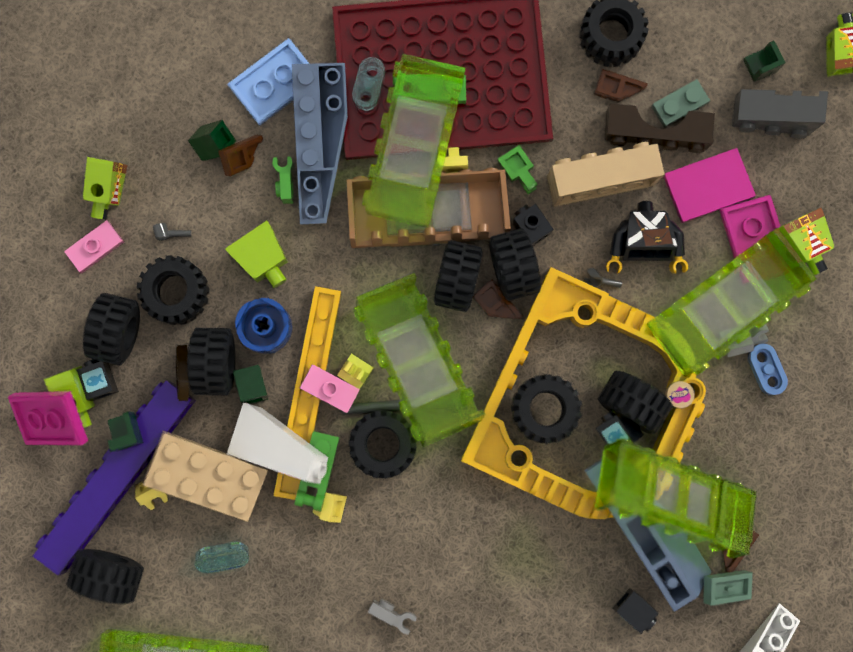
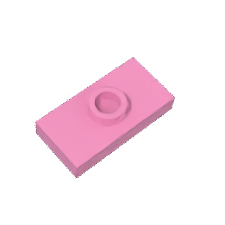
M106 220L64 252L77 270L83 273L124 243V241L110 222Z
M313 364L299 387L303 391L345 413H348L360 390Z

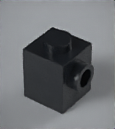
M536 204L530 208L528 205H525L514 213L516 217L512 221L516 229L522 228L525 230L533 246L549 236L554 230Z

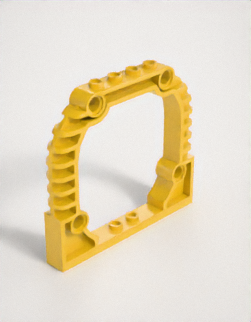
M550 267L461 461L580 517L588 519L613 518L612 513L598 492L586 490L532 464L533 457L531 451L526 446L514 445L506 431L504 421L494 417L506 389L511 390L515 384L518 375H515L514 371L517 365L523 366L529 351L525 350V347L536 323L547 326L554 322L570 319L574 325L580 328L588 327L594 322L601 323L647 344L661 354L672 372L667 387L677 381H684L694 387V399L688 407L680 409L672 407L645 467L636 468L628 474L640 486L643 482L649 481L652 485V492L649 495L655 500H658L662 492H666L671 485L673 477L670 474L673 467H678L683 458L681 449L684 442L688 443L694 433L692 424L695 418H699L704 410L705 404L702 402L706 394V388L704 383L696 378V364L689 345L675 328L661 319L608 296L609 293ZM580 307H585L590 311L589 320H582L578 316V309ZM517 450L522 451L525 455V462L520 466H515L511 461L513 452Z

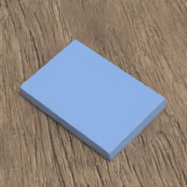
M289 38L227 84L259 126L293 101L292 64H309Z

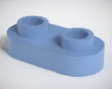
M768 344L755 345L754 351L748 353V362L760 389L768 395L782 393L787 387L788 379L775 349ZM758 353L764 354V362L758 361ZM770 377H773L776 381L773 387L768 385Z

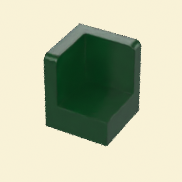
M774 40L769 42L764 49L743 59L753 82L776 73L786 63Z
M219 120L199 127L189 138L188 142L202 161L220 157L218 151L233 145L236 139L224 121Z
M259 365L233 371L242 405L243 402L254 404L269 400Z
M128 411L123 413L122 416L108 420L112 440L108 441L110 451H120L143 443L134 412Z

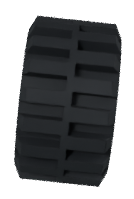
M595 0L591 8L587 9L580 27L579 39H582L580 43L581 48L587 49L585 55L588 58L591 55L595 57L594 63L598 64L601 60L604 61L603 66L609 67L610 63H614V67H618L622 62L627 64L632 57L635 58L646 40L649 28H646L648 17L643 18L645 11L643 7L637 8L639 3L636 0L633 2L628 0H600L599 2ZM608 20L617 21L626 29L627 38L621 41L609 40L602 34L599 25Z
M520 228L491 236L489 242L491 259L500 290L507 301L539 293L541 289L539 266L532 242L525 230Z
M449 240L445 246L434 294L436 306L462 312L469 310L483 254L481 247Z
M172 255L166 256V259L160 257L154 259L156 262L154 265L149 263L145 266L148 270L146 273L141 272L139 276L142 278V282H137V289L140 290L137 297L138 300L142 301L141 307L148 312V315L163 323L170 325L179 323L182 325L186 324L187 320H195L197 318L195 315L198 312L201 314L204 311L202 306L204 303H208L209 299L206 297V294L209 293V287L206 285L208 282L206 277L197 266L183 257L177 256V258H174ZM180 276L185 279L187 284L186 295L179 303L168 306L160 298L161 286L168 278Z
M102 293L98 296L88 313L84 327L83 350L87 358L119 366L126 361L134 347L140 324V308L136 300L108 293Z
M229 328L194 329L189 341L187 358L189 386L194 395L227 396L230 393L234 382L235 342Z
M623 371L613 372L597 398L609 412L615 410L617 413L619 412L634 421L641 431L648 434H657L673 407L668 397L659 390Z
M551 374L538 375L525 381L517 389L512 399V420L516 424L517 430L527 439L537 443H556L564 438H568L572 434L571 432L577 429L578 421L582 417V412H580L582 401H579L577 389L574 390L572 388L573 384L563 380V377L558 375L552 376ZM541 393L553 394L561 404V416L552 425H541L531 415V402Z
M380 410L368 413L356 423L350 433L349 453L355 462L354 464L363 473L374 478L385 479L397 476L407 469L416 453L417 441L413 428L406 419L391 411ZM381 428L393 431L399 440V449L396 455L384 461L372 457L367 448V441L371 433Z
M95 549L76 551L66 585L76 594L92 600L111 604H128L135 601L144 567L137 561L119 554Z

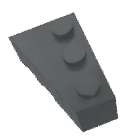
M741 89L734 99L732 126L739 127V131L754 132L757 129L765 130L767 135L776 136L781 133H789L792 138L803 139L812 134L826 121L828 91H819V96H801L802 91H793L792 96L775 94L776 90Z

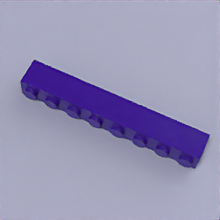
M166 380L164 384L160 382L151 394L153 398L148 405L143 404L135 414L143 443L120 451H110L108 449L102 457L104 463L98 470L94 469L85 480L88 484L82 491L78 490L70 499L69 504L71 506L65 513H60L53 521V530L49 535L45 534L37 542L35 546L37 551L33 557L59 576L68 571L73 564L76 551L83 550L152 460L162 432L172 433L196 402L190 395L189 401H179L177 399V386L171 381Z

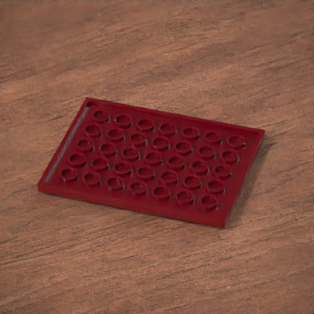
M399 0L332 6L337 63H345L348 115L344 132L346 160L448 151V148L459 147V150L553 141L539 0ZM393 75H466V104L393 103V93H395ZM406 87V92L414 93V87Z

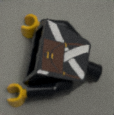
M651 201L639 202L637 204L638 211H631L628 220L621 221L612 236L610 248L612 258L606 263L607 272H609L610 263L616 262L619 267L617 274L620 273L622 264L619 258L623 256V261H671L669 269L673 274H676V264L679 262L682 265V273H685L688 270V263L682 257L685 255L684 233L674 221L670 220L666 211H654Z

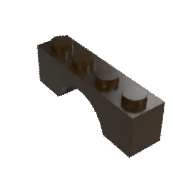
M610 103L606 110L604 140L611 141L610 144L615 146H624L626 142L637 144L649 142V145L658 144L662 146V149L668 151L678 150V147L688 148V151L692 153H702L713 144L715 113L688 111L678 125L672 128L660 129L647 124L640 116L637 106Z

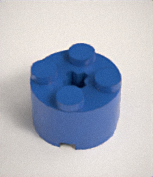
M259 298L247 302L240 308L235 319V327L240 341L246 347L258 353L270 354L279 351L288 343L292 334L290 315L278 302L269 298ZM268 320L269 329L261 332L260 322L266 323Z

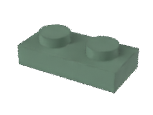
M698 79L653 103L651 107L665 128L683 118L688 111H695L708 104L710 99Z
M741 570L704 576L703 603L713 606L752 599L753 573Z

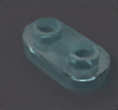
M366 58L359 65L352 98L355 106L360 110H371L379 101L385 77V67L378 58ZM370 70H375L377 72V74L373 77L369 76L367 73ZM367 94L371 98L369 101H362L361 97Z
M237 541L204 547L195 554V567L203 573L240 568L249 561V548L247 545Z

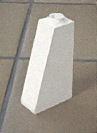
M243 402L227 454L307 482L320 484L327 471L328 457L263 408Z

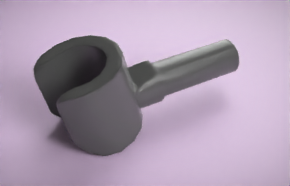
M166 223L153 225L155 237L160 241L170 237H191V230L168 231Z
M595 268L587 270L591 278H584L587 284L599 288L601 285L618 288L622 286L621 281L601 277Z

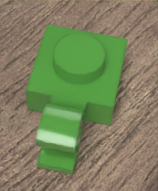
M520 145L497 159L500 167L503 170L505 169V174L511 183L519 179L527 194L537 189L536 186L538 184L529 173L534 168V165Z
M290 156L287 157V165L280 167L278 166V158L274 157L273 167L280 174V181L275 182L276 196L281 197L283 204H294L292 158Z

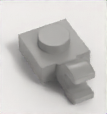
M765 322L755 324L748 331H746L744 326L718 332V338L727 357H732L754 351V344L768 342L765 333L769 332V329Z
M382 598L379 602L375 599L373 600L368 613L391 626L394 625L402 633L409 634L410 629L404 627L403 621L407 618L416 621L417 617L412 612L398 614V612L394 611L395 606Z

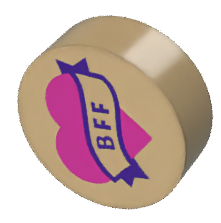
M677 381L667 387L665 396L668 397L674 408L680 409L688 407L693 402L694 391L688 383Z

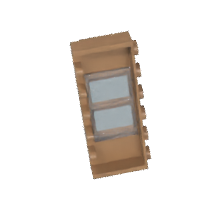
M487 168L483 171L463 169L457 173L436 171L426 175L408 173L405 176L395 177L385 174L379 178L357 176L347 180L351 248L445 244L449 240L457 242L489 240L491 236L509 232L511 229L505 169Z

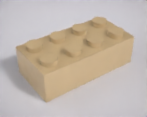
M642 142L634 145L633 149L623 151L622 147L610 149L605 155L597 156V153H589L581 156L580 160L560 159L555 162V165H552L547 180L553 207L652 187L665 174L658 144L649 145V142Z
M163 431L144 477L143 486L248 522L268 470L263 466Z

